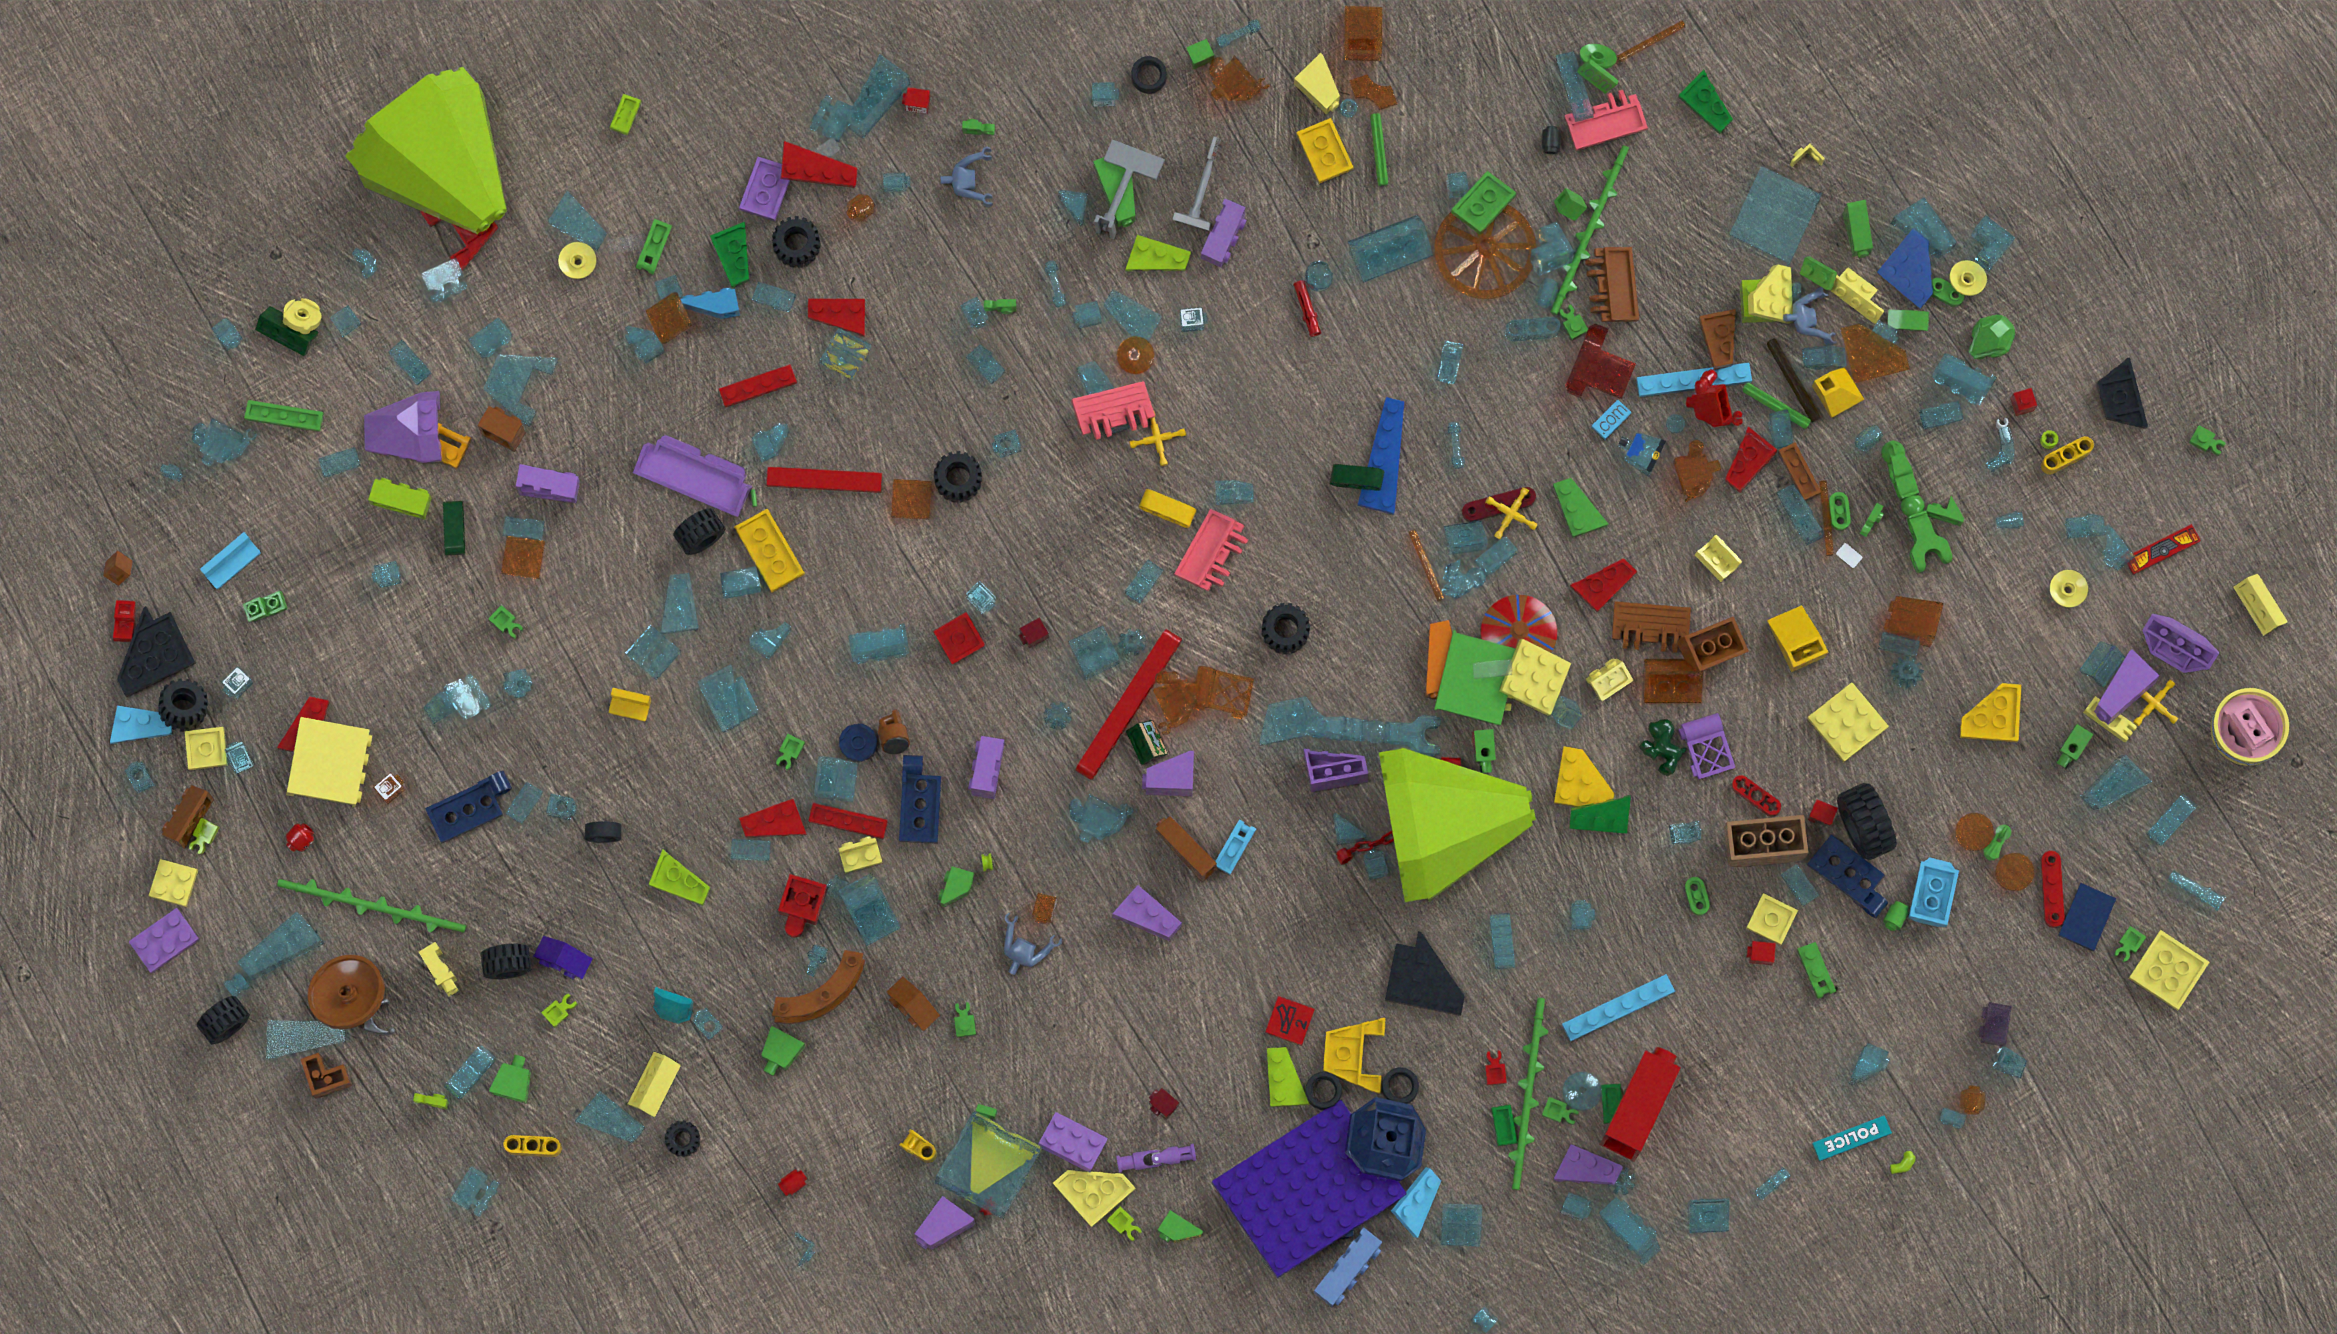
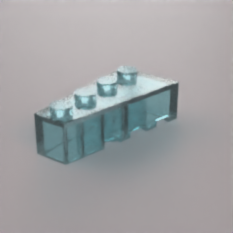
M879 54L866 84L863 85L858 99H856L846 118L848 128L862 139L865 138L911 84L909 75L881 54Z
M295 912L237 963L252 980H255L276 969V967L284 963L286 964L292 961V959L304 955L325 943L301 915Z

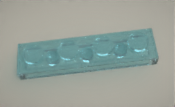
M1574 51L1556 55V62L1575 122L1593 118L1592 107L1582 76L1577 73L1579 66Z

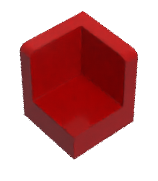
M1816 799L1808 820L1813 823L1817 820L1830 826L1838 808Z

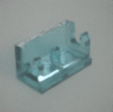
M1505 536L1475 559L1474 562L1489 577L1516 555L1518 549Z

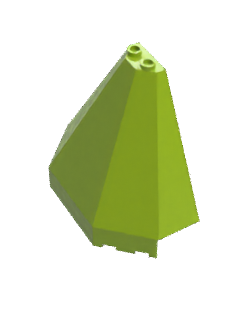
M460 67L455 72L452 69L441 71L438 76H435L433 73L426 75L368 119L364 125L366 128L364 133L358 134L353 142L354 148L345 155L358 171V175L365 188L478 234L487 230L491 223L495 220H500L507 212L485 98L479 84L476 83L464 67Z
M1405 748L1379 752L1405 902L1427 898L1428 902H1430L1532 827V821H1536L1534 809L1530 810L1529 802H1532L1531 790L1527 791L1524 786Z

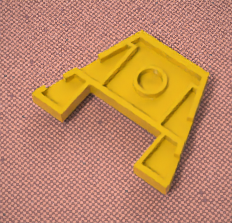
M1386 1018L1327 1031L1323 1071L1334 1074L1340 1079L1371 1092L1380 1094L1381 1076L1361 1074L1364 1035L1384 1036Z

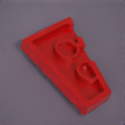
M1623 558L1571 584L1570 587L1598 612L1637 573V570Z

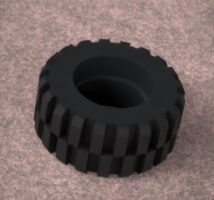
M1862 783L1841 792L1837 797L1838 810L1843 825L1858 854L1865 860H1872L1893 851L1897 845L1895 831L1888 812L1873 786L1869 783Z

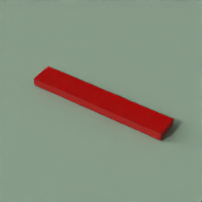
M768 467L767 487L881 493L882 473Z

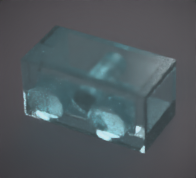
M1943 1107L1939 1121L1944 1125L1950 1124L1953 1125V1128L1960 1129L1964 1126L1967 1115Z

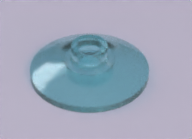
M1574 1073L1566 1079L1563 1085L1564 1100L1573 1109L1580 1111L1589 1110L1601 1098V1085L1598 1079L1590 1073ZM1585 1087L1586 1093H1580L1579 1088Z

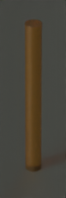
M1681 20L1617 55L1619 61H1624L1686 27L1685 23Z
M1823 480L1819 481L1826 556H1833L1834 549L1827 481Z
M1415 529L1411 530L1408 533L1437 602L1442 601L1444 596Z

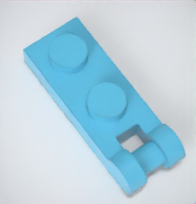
M1240 819L1215 861L1217 868L1231 875L1256 831V828L1245 825V822ZM1240 831L1246 833L1244 838L1238 835Z

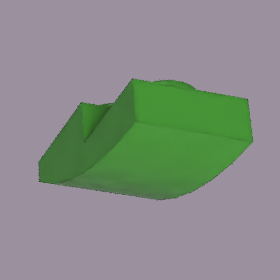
M1888 310V329L1928 331L1929 312Z
M281 591L263 598L258 597L243 604L248 622L260 620L288 609Z

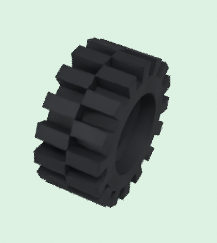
M685 1120L681 1122L676 1121V1123H672L667 1128L665 1144L672 1154L678 1157H686L697 1151V1148L700 1146L701 1137L698 1129L691 1122ZM682 1131L690 1135V1141L685 1146H679L675 1142L676 1135Z

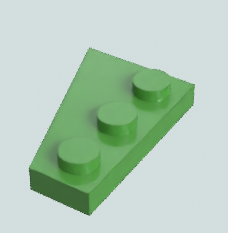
M1572 478L1553 484L1572 538L1608 526L1607 521Z

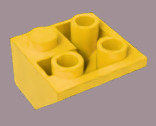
M1845 367L1816 379L1812 385L1831 418L1864 400Z

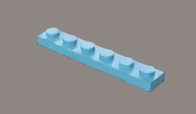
M1735 364L1731 367L1714 370L1717 373V379L1712 385L1725 384V386L1751 383L1750 364ZM1713 367L1637 377L1639 397L1695 390V382L1700 380L1703 372L1710 369L1713 370Z
M1667 974L1563 1023L1562 1026L1569 1041L1572 1042L1674 993L1675 990Z

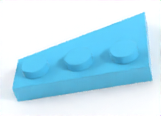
M117 706L110 744L172 735V726L167 727L165 721H161L158 712Z
M1425 1167L1406 1191L1407 1194L1391 1210L1411 1235L1417 1238L1441 1183L1437 1175L1427 1167Z

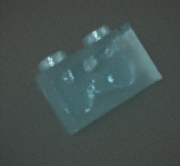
M498 317L469 338L468 341L483 359L484 357L492 356L496 352L495 349L499 346L507 345L513 336L511 331L507 329Z

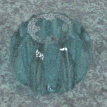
M1131 628L1126 629L1127 634L1121 633L1119 639L1123 640L1118 643L1119 648H1126L1123 652L1126 655H1129L1130 652H1133L1134 656L1139 655L1138 650L1144 651L1146 645L1143 644V642L1147 641L1146 636H1140L1142 631L1139 629L1132 632ZM1129 639H1131L1132 641L1136 639V644H1129Z
M1055 702L1051 703V709L1045 708L1044 714L1048 715V717L1044 718L1045 723H1052L1050 728L1055 730L1056 726H1060L1061 729L1066 728L1064 723L1070 724L1072 717L1067 716L1072 713L1070 707L1064 708L1065 703L1060 702L1058 706L1055 705ZM1055 713H1056V714H1060V713H1061V718L1057 717V718L1055 719V715H1054V714H1055Z
M1625 1167L1624 1171L1620 1172L1617 1178L1618 1180L1619 1177H1623V1180L1626 1181L1623 1185H1620L1619 1181H1616L1614 1185L1607 1184L1608 1188L1611 1186L1615 1188L1613 1193L1616 1195L1618 1190L1622 1191V1195L1628 1194L1627 1188L1633 1190L1635 1184L1630 1182L1631 1180H1636L1635 1175H1628L1630 1169Z

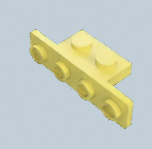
M1847 268L1840 277L1836 276L1833 288L1830 291L1872 323L1876 324L1884 313L1882 308L1871 301L1878 289L1850 268Z

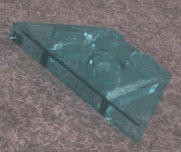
M1306 696L1268 704L1259 746L1329 732L1332 728L1325 722Z

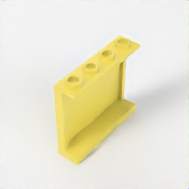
M301 717L286 795L305 796L349 804L355 807L356 803H360L362 796L359 786L364 784L366 773H363L362 770L363 765L367 766L369 754L365 753L366 747L371 746L372 735H369L370 730Z

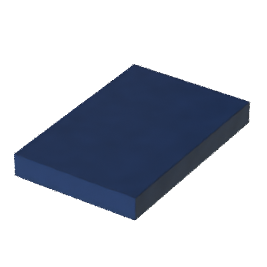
M2080 883L2058 936L2094 952L2116 898Z

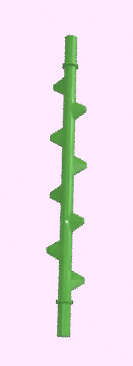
M1622 145L1618 157L1613 163V168L1603 171L1607 182L1600 198L1590 200L1589 202L1594 212L1586 231L1576 233L1580 244L1573 261L1562 264L1567 274L1559 293L1556 294V300L1550 311L1554 315L1558 314L1563 300L1566 299V293L1576 291L1577 286L1573 283L1572 279L1580 261L1590 258V254L1585 249L1594 229L1604 227L1599 217L1607 199L1617 196L1613 185L1620 169L1623 167V162L1629 150V147Z
M311 879L306 885H302L299 882L278 880V887L294 890L297 893L302 892L322 897L324 906H328L334 900L355 905L359 915H362L367 909L391 914L395 924H398L403 918L426 923L428 932L431 933L438 926L443 927V929L447 928L463 933L466 930V925L451 922L448 919L443 920L423 915L419 905H416L411 911L387 906L386 899L383 896L375 903L352 897L350 888H346L341 894L318 889L314 879Z
M1537 998L1536 1012L1533 1018L1535 1020L1532 1042L1523 1046V1050L1530 1057L1527 1078L1518 1081V1085L1525 1090L1522 1115L1513 1119L1520 1126L1517 1150L1510 1152L1508 1157L1515 1161L1512 1190H1520L1521 1176L1524 1170L1522 1168L1525 1146L1534 1142V1138L1527 1131L1530 1109L1539 1106V1102L1532 1098L1535 1073L1544 1070V1066L1537 1062L1540 1037L1548 1034V1030L1542 1026V1020H1544V998Z

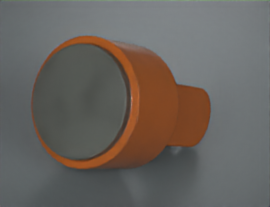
M897 709L893 710L892 714L879 720L878 735L882 750L888 754L904 752L909 747L910 740L907 728L902 724Z

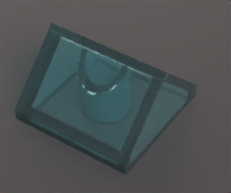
M1481 520L1444 526L1448 555L1485 550L1487 548L1488 540Z
M1729 1198L1689 1200L1687 1203L1689 1233L1729 1232Z

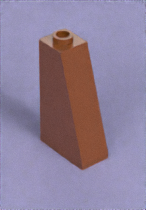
M1171 816L1167 819L1165 817L1156 824V833L1202 883L1216 871L1217 863Z

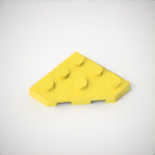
M1779 264L1774 265L1770 268L1769 274L1764 276L1757 284L1755 291L1748 295L1749 315L1789 324L1793 321L1785 322L1783 315L1793 314L1791 267Z
M1067 1170L1053 1182V1185L1091 1228L1136 1189L1121 1173H1089Z

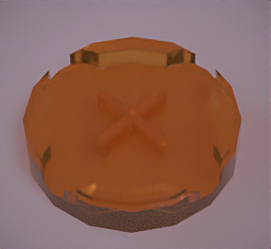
M1966 814L1956 824V840L1966 850L1981 851L1993 840V825L1983 814Z
M2010 853L1999 860L1995 876L2003 888L2017 892L2024 890L2031 884L2034 878V867L2028 857L2020 853Z

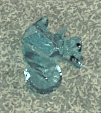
M1461 560L1450 563L1444 567L1446 574H1444L1443 580L1449 583L1444 585L1442 593L1455 599L1460 598L1462 595L1469 593L1473 587L1483 586L1486 581L1485 573L1475 567L1469 569L1466 574L1459 572Z

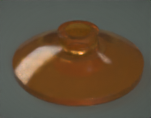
M1138 336L1129 337L1118 347L1117 361L1120 367L1130 374L1144 373L1154 362V349L1145 338ZM1134 351L1138 353V356L1135 359H1133L1131 356L1132 352Z

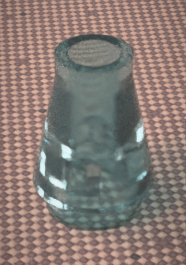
M2016 510L1996 517L1997 528L2020 529V527H2023L2022 511L2017 512Z

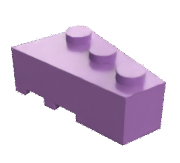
M1224 199L1222 203L1223 208L1220 214L1217 215L1216 223L1212 231H1210L1201 252V259L1218 267H1222L1223 263L1227 264L1231 256L1229 250L1231 246L1235 247L1239 239L1237 233L1239 229L1243 230L1247 221L1245 220V207L1227 199Z
M519 464L516 488L521 496L576 503L580 480L574 473H559L554 470H545Z
M981 736V740L976 742L975 752H978L977 760H973L972 771H974L973 778H970L968 788L971 790L972 796L995 799L1004 749L1003 739Z
M1304 749V760L1311 792L1368 782L1365 756L1344 753L1332 754L1327 751L1316 752Z
M1139 885L1112 913V918L1119 919L1168 941L1182 927V922Z

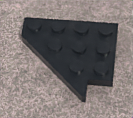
M147 606L143 608L117 678L126 697L196 664L171 612L153 620Z
M1418 931L1415 947L1396 943L1385 1001L1461 1016L1465 996L1422 932Z

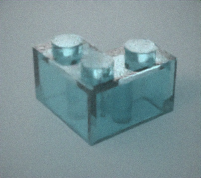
M1986 215L1971 234L1972 237L1984 245L1983 249L1978 253L1975 262L1990 272L2015 240L2013 235Z
M1557 221L1541 227L1538 240L1542 246L1532 249L1530 262L1538 276L1572 263L1574 253Z

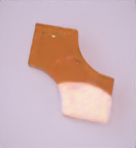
M1368 75L1349 80L1355 99L1365 98L1371 100L1379 110L1397 105L1391 86L1377 85L1370 80Z

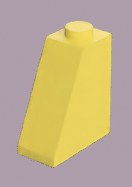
M1320 53L1294 78V85L1327 114L1329 111L1333 112L1339 106L1340 95L1325 58Z

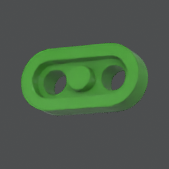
M1942 278L1932 279V297L1951 307L1961 305L1964 295L1957 292L1951 283ZM1939 284L1941 289H1936L1935 285ZM1956 293L1958 298H1953L1952 294Z
M1836 492L1829 499L1830 520L1834 529L1843 531L1848 528L1851 521L1849 501L1844 493ZM1836 500H1839L1841 502L1840 506H1837L1835 504ZM1837 519H1842L1844 523L1838 524Z
M1691 877L1685 883V893L1691 912L1697 916H1702L1709 910V899L1703 881L1698 877ZM1691 885H1696L1698 889L1696 891L1691 890ZM1701 903L1703 908L1697 909L1696 904Z

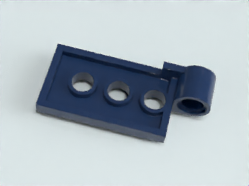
M903 755L899 842L938 844L941 776L922 775L923 756ZM918 781H925L927 787L924 790L917 789L916 784ZM917 800H924L926 806L923 809L916 808L915 802ZM922 818L925 821V825L922 828L915 827L914 821L916 819Z
M504 771L496 772L477 782L478 784L425 808L441 844L503 816L496 798L512 790ZM490 797L492 799L491 804L483 806L481 804L482 798ZM466 805L474 807L472 814L467 815L463 812ZM449 813L456 815V820L453 823L446 821V816Z
M1833 835L1829 836L1807 863L1808 867L1853 899V902L1871 917L1877 918L1887 906L1888 901L1874 890L1885 877V874ZM1837 857L1840 863L1837 866H1832L1829 863L1830 858ZM1851 868L1855 871V875L1847 877L1844 874L1845 870ZM1868 880L1871 886L1868 889H1863L1860 887V882Z

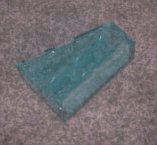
M1925 197L1894 216L1890 223L1905 232V235H1908L1913 228L1929 240V252L1938 259L1954 249L1957 243Z
M1947 353L1944 354L1932 374V377L1938 384L1947 385L1953 393L1957 395L1962 394L1974 405L1982 404L1997 379L1994 375L1989 378L1981 374L1982 370L1977 367L1975 370L1966 366V362Z
M905 623L899 624L900 628L889 630V627L882 628L883 631H867L849 635L852 662L862 664L868 662L869 659L882 661L886 660L889 656H894L895 658L905 657L906 654H909Z
M2121 755L2080 797L2092 810H2097L2152 781L2126 755Z
M1616 1197L1599 1212L1600 1217L1615 1235L1628 1245L1627 1248L1630 1251L1633 1250L1639 1256L1640 1262L1645 1265L1661 1250L1656 1238L1657 1233L1652 1227L1649 1226L1647 1228L1643 1224L1644 1220L1637 1213L1633 1214L1630 1211L1631 1207L1624 1200L1620 1201Z

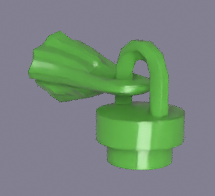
M2000 825L1997 827L1994 839L1983 849L1987 860L1991 861L1999 858L2004 841L2010 838L2012 833L2009 826Z

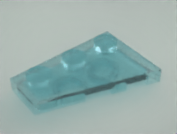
M568 190L548 220V224L595 250L599 249L607 235Z

